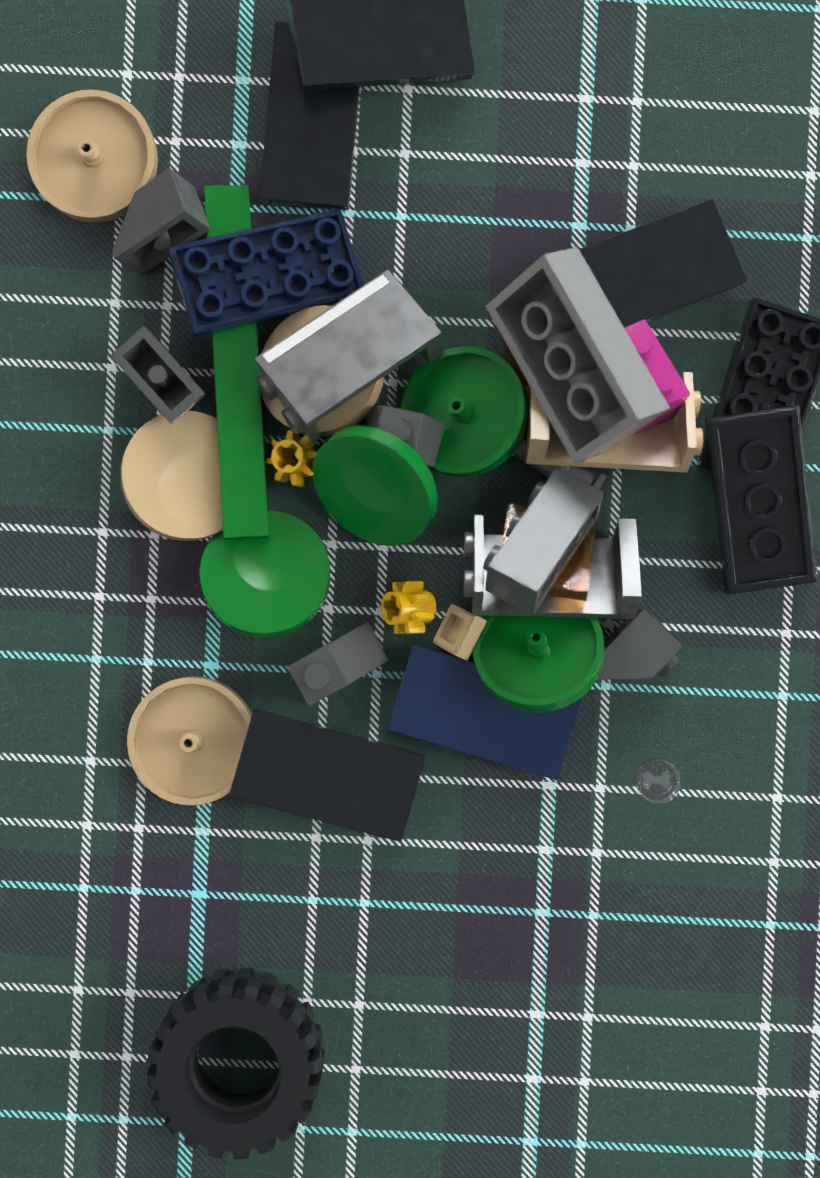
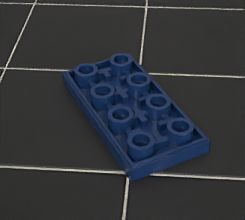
M341 209L171 246L168 249L193 338L292 315L313 306L334 305L364 286Z
M412 644L387 729L558 780L582 698L567 707L550 712L533 713L517 710L501 703L489 693L478 675L475 662Z

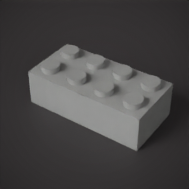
M578 247L543 254L485 306L574 464L607 452L670 409Z

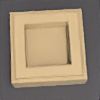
M451 603L435 635L433 644L468 661L487 620L472 615V613Z

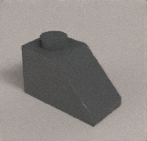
M168 168L135 191L112 250L114 259L143 275L169 258V247L193 242L211 230L196 187Z
M145 326L140 328L110 355L170 424L175 423L206 395Z
M384 405L373 406L370 412L359 422V426L375 427L395 435L407 443L427 466L435 467L445 423L422 413Z
M638 608L635 619H625L604 641V663L597 680L652 679L657 673L662 677L678 662L679 657L676 653L683 645L644 608Z
M366 622L290 664L287 668L308 706H311L389 661L369 622Z

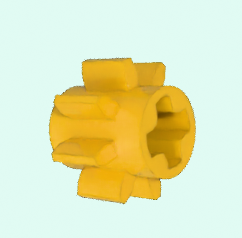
M288 430L286 434L287 439L280 442L271 441L274 448L271 457L266 459V463L274 465L278 470L274 477L276 481L285 483L290 479L293 486L304 487V478L314 474L312 467L317 452L313 446L316 442L312 444L306 435L301 439L299 433L296 434L294 431ZM294 453L295 457L299 460L297 465L295 459L292 458Z
M423 581L393 582V591L384 595L381 602L382 617L387 624L394 625L395 634L425 633L424 623H429L434 619L436 601L431 592L423 590Z

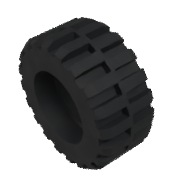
M240 968L237 976H230L228 969L214 972L209 981L203 977L191 984L186 994L181 993L173 1002L156 1031V1037L149 1049L147 1060L151 1065L146 1073L147 1086L150 1089L156 1088L151 1099L156 1113L165 1111L167 1114L164 1122L166 1128L172 1134L180 1130L186 1135L183 1144L194 1150L198 1144L208 1147V1156L221 1158L223 1151L233 1152L234 1159H244L249 1157L250 1150L257 1148L258 1153L261 1155L274 1150L277 1137L282 1142H286L296 1133L298 1123H305L312 1111L313 1101L318 1095L325 1052L322 1049L323 1034L320 1024H314L315 1012L309 1002L301 1004L297 1000L299 991L290 983L285 989L277 986L278 976L268 972L265 973L264 979L253 977L254 971L251 968ZM239 1027L253 1031L264 1038L277 1055L279 1061L278 1075L273 1083L254 1093L236 1094L225 1091L214 1085L203 1073L197 1058L199 1042L206 1034L221 1028Z

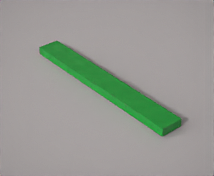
M249 185L204 186L205 212L211 229L207 232V238L251 229ZM257 323L212 334L224 540L269 537L261 391L256 381V378L260 376L255 360L258 356Z

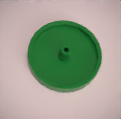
M474 346L450 348L444 350L443 355L430 364L427 361L423 363L407 384L401 402V409L422 413L445 423L435 467L431 468L440 473L455 477L477 476L501 465L520 444L529 418L528 395L518 373L496 353Z
M370 426L343 428L334 433L322 445L314 458L312 472L314 473L313 483L323 506L343 528L365 541L385 546L409 543L421 535L435 515L438 496L436 484L429 468L407 443L389 432Z
M267 510L269 537L224 540L223 530L212 536L202 555L200 583L208 606L224 625L245 636L276 638L300 629L319 612L329 591L330 564L322 540L304 521L279 511Z
M483 616V619L487 621L473 647V658L483 685L501 703L525 712H550L576 702L597 681L605 657L603 632L597 618Z

